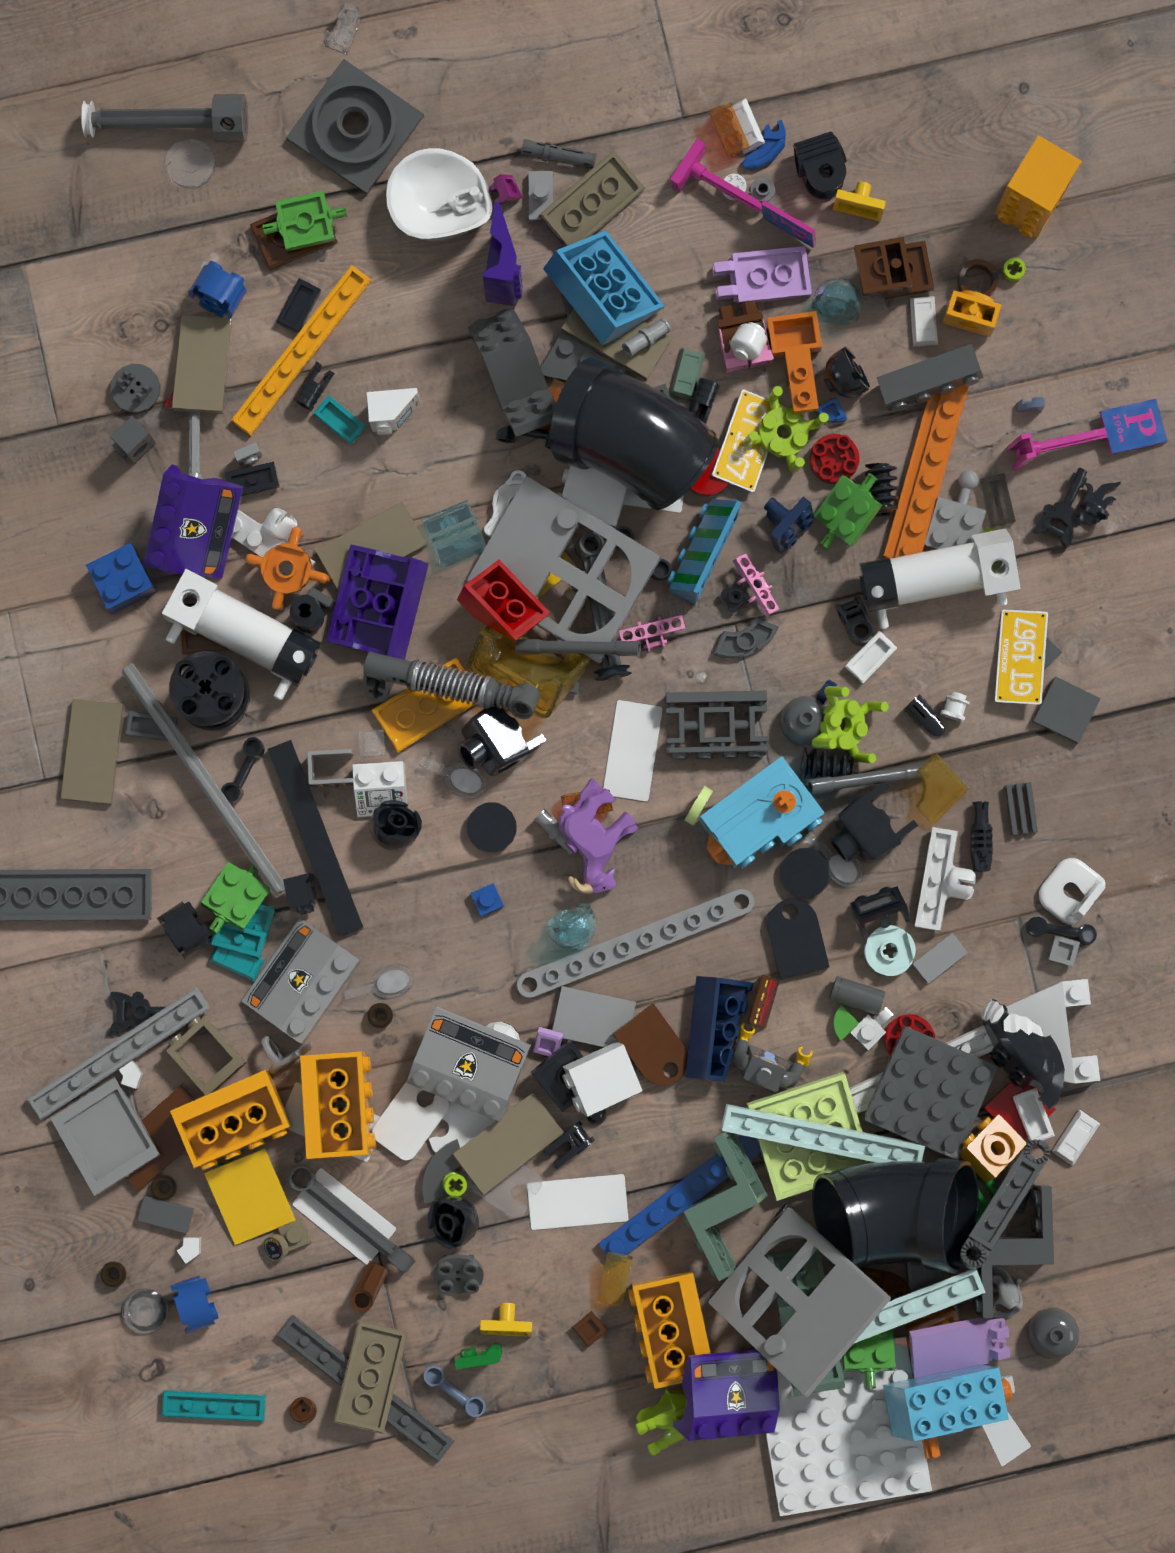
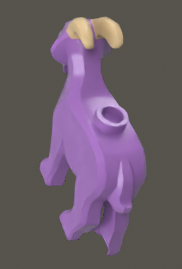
M594 778L588 781L573 806L566 804L561 807L562 813L558 821L560 833L566 838L564 844L574 854L578 851L584 858L583 883L580 884L572 876L568 878L570 886L583 894L600 893L616 887V882L613 878L615 869L611 868L605 873L602 871L610 860L616 843L624 835L633 833L638 829L635 825L637 822L627 812H624L607 829L594 818L598 807L616 800L606 788L600 787Z

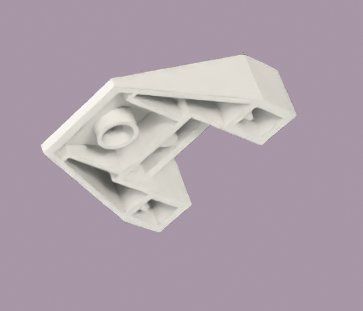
M1088 979L1058 982L1006 1006L1008 1014L1027 1017L1041 1027L1045 1037L1051 1035L1062 1056L1065 1068L1064 1082L1084 1083L1100 1081L1097 1055L1072 1058L1066 1007L1091 1004Z

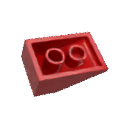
M500 559L466 583L457 598V601L473 618L513 642L517 641L550 615V612Z

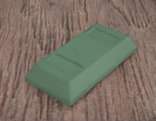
M681 348L669 395L691 401L696 391L706 353Z

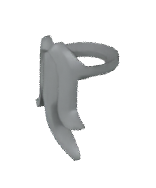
M265 1036L261 1040L266 1054L272 1061L269 1069L272 1074L298 1060L300 1056L308 1053L313 1046L312 1042L304 1046L301 1045L284 1056L271 1037ZM270 1044L272 1045V1047H273L274 1050L276 1051L277 1056H276L275 1053L272 1051V1049H271V1047H270Z
M993 1265L992 1270L998 1275L992 1276V1281L997 1285L999 1297L993 1302V1318H1011L1023 1306V1297L1019 1286L1022 1280L1018 1278L1014 1282L1011 1275L1005 1269L998 1265ZM1001 1304L1010 1310L999 1312L995 1308Z

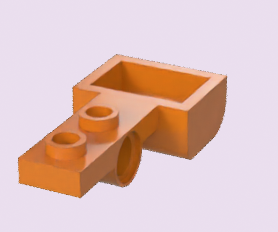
M817 311L767 317L768 340L773 358L785 357L787 383L791 395L793 414L818 411L819 407L810 354L821 352L822 349Z

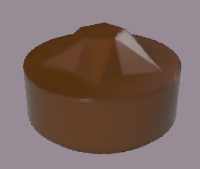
M306 1397L295 1399L290 1406L291 1418L300 1424L310 1423L317 1413L316 1404Z

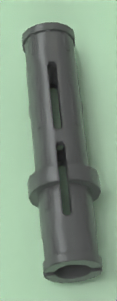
M527 139L523 140L521 155L542 158V161L552 160L591 169L595 165L597 153L551 145V142L548 141L542 143Z

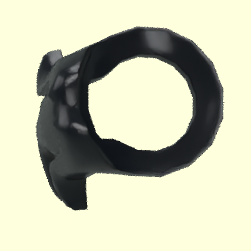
M1121 482L1103 484L1094 494L1092 485L1085 483L1087 494L1079 508L1080 520L1082 522L1085 521L1088 526L1094 525L1101 520H1107L1109 513L1105 509L1108 503L1115 501L1116 498L1109 496L1103 500V497L1108 489L1118 487Z

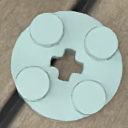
M893 925L887 928L880 927L873 931L867 938L864 947L867 964L874 972L884 976H896L905 972L912 964L916 954L915 943L912 937L903 929ZM886 944L896 947L897 952L893 953V958L883 954Z

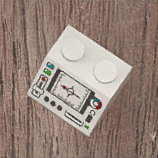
M403 761L353 764L357 817H372L375 808H378L384 801L397 800L407 803L405 764Z

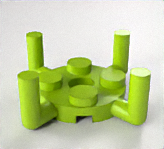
M776 386L767 396L771 411L761 420L758 433L751 431L745 437L743 443L746 447L761 444L767 452L769 451L779 458H786L790 472L796 473L804 466L805 461L801 457L796 459L795 455L807 443L809 431L821 428L828 421L829 416L827 413H821L816 419L805 421L801 414H793L792 408L780 407L778 398L782 395L783 390L781 387ZM778 427L788 429L789 437L787 439L778 436Z
M827 686L824 693L829 704L822 713L825 716L824 721L820 722L821 734L812 740V746L815 748L848 750L850 757L854 756V762L875 763L876 755L874 753L859 752L857 744L868 732L864 715L869 711L886 712L889 708L888 703L866 701L859 706L855 700L837 698L847 697L849 695L848 687ZM844 718L845 728L842 731L840 725L842 719Z

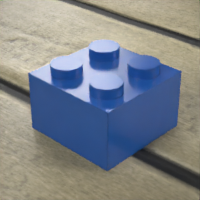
M131 543L86 564L98 592L111 614L157 592L135 547Z

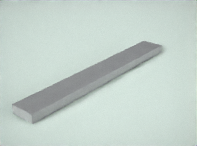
M198 987L194 988L26 1100L38 1118L42 1120L211 1008Z

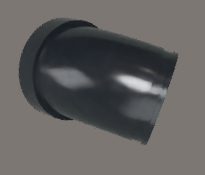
M588 358L578 364L572 371L560 392L552 417L550 445L552 454L557 461L582 470L589 468L598 470L627 487L640 499L646 501L653 510H661L681 498L702 476L718 449L719 436L710 430L691 411L661 391L623 374L622 370L616 365Z
M940 1158L935 1162L890 1161L869 1163L834 1170L831 1173L819 1174L816 1176L812 1188V1205L817 1231L859 1269L892 1263H921L929 1270L957 1273L964 1266L959 1258L961 1248L976 1226L978 1219L979 1191L975 1169L968 1161ZM971 1249L966 1252L967 1259Z

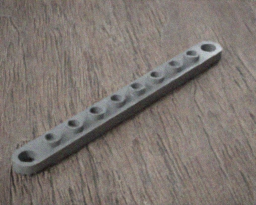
M738 889L526 972L517 981L518 991L524 997L532 998L750 912L754 906V897L749 891ZM745 895L749 900L747 908L738 909L734 904L735 897ZM526 978L536 980L537 988L535 991L526 992L523 989L522 984Z

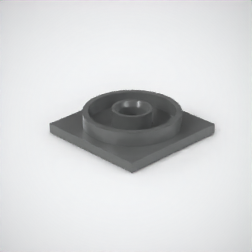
M343 59L286 138L292 144L368 195L424 118V114ZM359 113L365 117L367 124L361 133L353 135L344 130L343 121L348 114Z

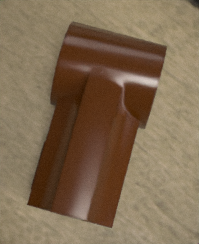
M369 1260L351 1296V1305L356 1311L365 1312L371 1309L389 1269ZM359 1293H366L369 1296L370 1302L367 1307L362 1308L356 1304L355 1299Z

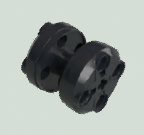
M213 651L193 653L176 664L170 678L169 693L173 706L190 724L201 730L213 732L228 729L241 721L247 711L250 701L248 682L238 667L228 657ZM189 666L181 675L182 669ZM233 704L231 709L226 711L227 707Z

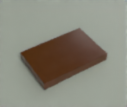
M278 213L250 224L269 271L338 243L334 234L335 241L286 251L284 239L280 232L265 235L263 230V224L277 222Z

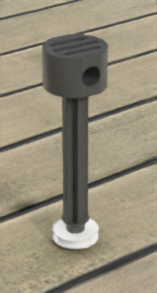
M214 94L212 108H101L95 112L93 101L90 104H86L83 101L81 121L85 138H87L88 134L94 138L96 127H99L101 130L213 128L216 142H246L248 137V106L245 94Z

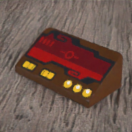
M764 974L760 976L747 1021L748 1024L760 1028L767 1027L779 980Z

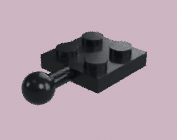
M568 1040L530 1072L562 1112L573 1104L572 1098L575 1097L572 1088L568 1089L562 1075L565 1074L563 1066L584 1057L571 1040ZM603 1109L586 1117L591 1124L599 1125L605 1121L607 1114L606 1110Z

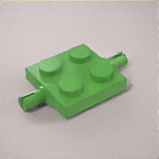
M324 191L275 201L278 212L277 222L263 224V230L265 235L280 232L284 239L286 251L335 241L332 229L333 220L347 217L346 208L344 206L331 210L326 203Z
M868 473L861 485L855 484L847 476L842 475L815 513L814 517L821 521L828 530L820 541L824 547L829 548L836 537L854 546L883 506L869 492L877 480L874 475Z
M228 862L201 901V906L211 911L216 917L208 928L211 933L213 931V934L217 935L224 923L234 925L244 932L270 893V887L259 881L256 877L259 871L253 863L246 871Z
M893 1329L854 1343L842 1356L843 1372L857 1371L865 1374V1389H870V1387L871 1389L876 1388V1373L895 1371L896 1369Z

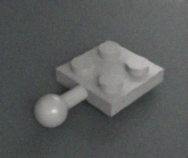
M967 470L959 476L961 491L957 502L941 497L937 498L924 546L941 549L971 543V535L980 534L986 510L967 505L971 490L976 488L979 482L975 472Z

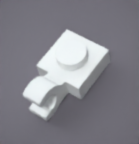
M885 1007L874 1019L867 1014L850 1033L869 1050L886 1033L881 1026L889 1020L893 1013Z

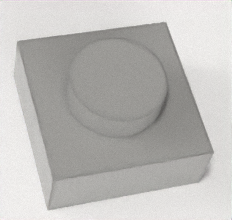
M256 442L233 452L240 466L243 464L245 466L255 464L259 461L258 458L262 456Z
M1054 935L1047 960L1073 967L1080 942Z

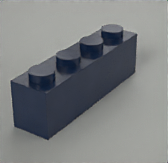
M696 976L686 1078L725 1082L734 1052L731 1046L735 1037L739 1035V1019L741 1013L746 1011L748 1003L745 1002L747 992L752 991L753 982Z

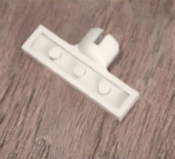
M275 508L269 512L265 521L260 524L238 509L232 538L257 555L264 557L265 553L274 546L288 543L292 528L297 526V520L292 515L287 517L286 511ZM310 558L313 568L316 562ZM285 561L280 565V570L290 575L293 571V565L291 562Z
M932 827L915 927L941 931L947 899L954 897L967 900L974 893L973 887L960 884L961 882L975 884L976 875L974 871L953 865L958 831Z

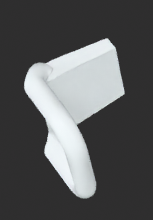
M1067 858L1062 860L1044 881L1039 890V900L1041 905L1061 922L1067 925H1074L1083 918L1106 888L1105 880L1081 860ZM1069 882L1076 884L1085 896L1083 900L1079 902L1067 897L1063 891L1065 884Z

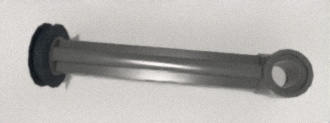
M594 531L584 533L575 545V552L581 559L584 572L587 574L604 547L602 536ZM589 541L593 543L595 551L587 550L584 542ZM603 570L600 577L598 578V581L607 585L605 573ZM589 597L594 628L597 631L611 621L613 618L612 611ZM605 654L601 661L602 668L594 671V674H598V677L595 678L596 681L616 680L632 674V672L627 671L630 665H621L620 656Z

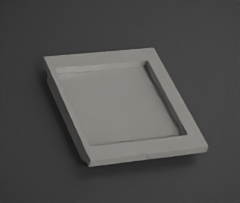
M115 1077L50 1118L94 1196L99 1195L160 1156L154 1141Z

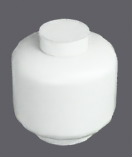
M753 322L741 324L730 341L735 357L742 361L757 359L767 343L765 330Z

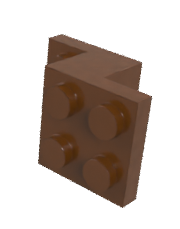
M904 237L854 245L863 296L884 293V299L934 291L925 241L905 244Z

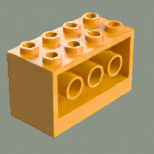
M1038 135L1007 185L995 215L998 216L1002 223L1006 225L1012 224L1019 228V232L1024 236L1037 239L1067 191L1082 161Z
M363 1051L300 1056L306 1159L372 1154V1149L376 1148L375 1133H370V1123H374V1109L369 1108L368 1101L369 1097H373L372 1082H367V1072H371L370 1057L366 1056V1053ZM338 1072L345 1076L342 1086H339L338 1082L334 1081V1077L338 1076ZM340 1097H342L344 1102H347V1107L343 1108V1112H340V1108L336 1107V1102H339ZM341 1123H344V1126L348 1127L349 1130L348 1133H345V1137H342L341 1133L337 1132V1128L341 1127Z
M263 1070L170 1111L193 1167H200L201 1170H207L218 1165L217 1159L222 1157L225 1160H230L241 1155L240 1149L247 1146L249 1150L265 1144L264 1139L272 1136L273 1140L289 1134L287 1129L292 1127L268 1070ZM255 1107L263 1110L260 1120L252 1117ZM231 1117L239 1120L237 1130L228 1126L231 1122ZM208 1127L211 1130H215L216 1133L213 1135L214 1139L212 1141L210 1138H205L206 1128Z
M692 1270L632 1283L633 1289L628 1290L631 1307L637 1306L638 1315H634L637 1333H643L644 1340L639 1341L642 1357H648L649 1365L645 1366L648 1384L653 1383L655 1389L682 1383L688 1355L711 1354ZM660 1299L670 1302V1305L666 1306V1310L661 1311V1308H656V1304L659 1303ZM667 1324L675 1327L670 1336H667L666 1333H661V1330L665 1329ZM671 1350L681 1353V1356H678L676 1361L667 1358Z

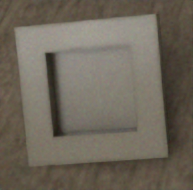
M303 1218L278 1228L281 1236L285 1238L288 1244V1252L312 1242Z

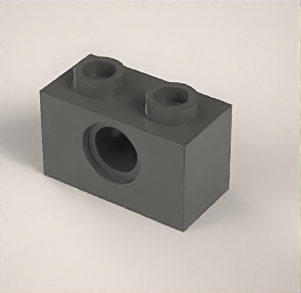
M133 416L110 436L115 442L112 447L125 461L130 459L134 464L156 444L150 433Z

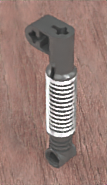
M370 651L364 663V693L369 699L376 702L385 701L394 683L407 686L411 691H418L420 693L423 690L424 694L428 691L429 695L434 693L435 697L439 694L440 698L444 696L445 699H448L450 696L451 701L455 698L456 702L461 699V702L464 703L466 700L467 704L472 702L473 706L477 702L480 708L488 709L497 706V708L501 709L503 706L504 710L509 708V711L515 717L529 719L532 717L540 699V692L533 685L524 683L513 688L512 685L507 686L504 683L501 685L500 682H497L491 676H480L478 673L475 675L473 672L469 674L468 671L463 672L462 669L458 671L457 668L442 667L440 664L426 663L424 660L415 659L414 661H408Z

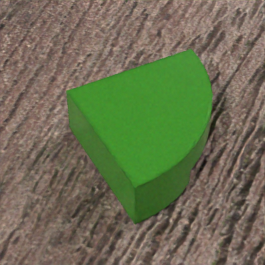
M842 1005L839 1006L833 1023L835 1034L842 1041L859 1022Z

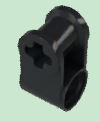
M857 595L853 600L844 604H835L837 614L851 642L857 646L866 645L872 637L873 628L860 596ZM862 627L866 629L868 635L865 638H859L855 635L854 630Z

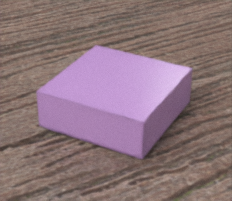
M539 1027L532 1052L549 1057L560 1048L564 1033Z

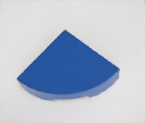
M836 397L818 405L819 409L815 411L818 416L821 413H827L829 416L827 422L839 423L847 420Z

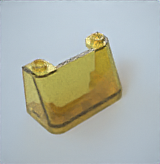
M486 626L479 632L468 659L467 667L469 672H473L475 675L478 673L480 676L484 675L485 677L491 676L497 682H500L501 685L504 683L507 686L512 685L513 688L524 683L533 685L540 692V699L533 714L541 718L550 717L586 671L591 658L584 654H566L563 660L553 653L516 654V641L513 642ZM523 635V636H522L521 638H519V639H528V638Z

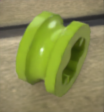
M1015 257L1008 259L1002 269L1003 277L1009 282L1021 280L1026 271L1025 263ZM1013 264H1015L1018 266L1017 270H1020L1021 272H1016L1015 275H1011V270H1008L1007 268H1011Z
M450 1172L443 1178L442 1187L450 1196H461L466 1191L467 1182L458 1172ZM452 1179L455 1181L460 1179V1182H458L460 1187L457 1190L455 1188L449 1190V1187H451L449 1182Z

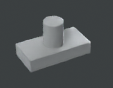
M528 171L529 222H544L539 217V214L554 202L553 171Z

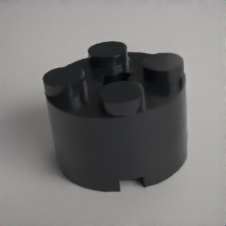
M181 901L157 917L160 924L165 922L162 925L164 931L178 952L185 951L182 954L184 960L210 944L209 939L212 938V934L204 922L198 924L195 918L198 917L197 912L189 901L185 904Z

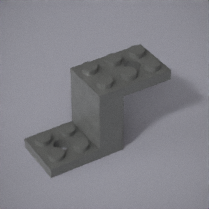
M514 308L501 310L495 316L479 319L473 325L468 326L470 335L482 356L499 405L515 436L518 437L552 423L556 402L547 387L531 339Z
M1034 1185V1190L1030 1191L1031 1206H1035V1216H1031L1032 1232H1036V1236L1000 1237L984 1264L976 1269L986 1292L972 1298V1308L976 1310L977 1315L980 1317L993 1318V1265L1054 1264L1052 1186ZM971 1249V1258H974L975 1261L979 1260L980 1254L978 1251Z

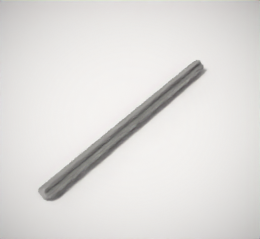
M134 664L126 666L122 670L123 676L272 892L278 895L285 891L283 879Z

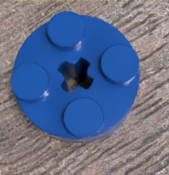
M210 261L208 265L202 267L188 293L192 299L195 296L199 298V305L207 311L220 317H224L226 313L228 318H232L247 292L243 285L245 280L239 274L234 272L229 274L222 270L221 265Z
M200 1275L170 1285L171 1291L177 1290L178 1292L173 1295L182 1325L188 1324V1327L184 1328L185 1334L215 1325L214 1320L219 1319L214 1302L208 1303L206 1296L210 1295L211 1292L206 1278L201 1279Z

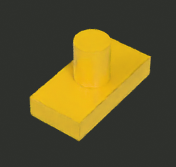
M858 182L855 193L837 190L833 210L881 222L886 201L869 197L871 185L867 182Z
M500 1303L499 1321L481 1320L480 1332L481 1335L532 1337V1322L514 1321L515 1304Z

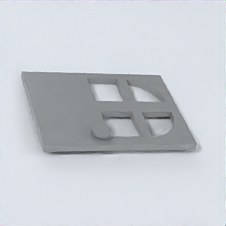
M526 476L466 582L468 583L500 559L537 598L549 575L552 573L578 589L559 624L547 617L537 626L561 641L613 642L662 557L529 476ZM581 524L607 539L588 574L560 557L575 530ZM617 546L624 551L631 566V583L626 597L598 581ZM588 596L616 612L608 624L595 632L577 634L569 630ZM584 654L600 664L605 654Z
M789 1207L708 1303L808 1398L886 1306L891 1297L797 1212ZM792 1238L807 1240L782 1271L764 1256L771 1248L785 1240ZM818 1249L835 1266L808 1297L791 1280ZM753 1270L769 1287L748 1312L742 1316L739 1306L740 1292L747 1276ZM779 1295L796 1312L777 1335H772L766 1340L752 1326Z

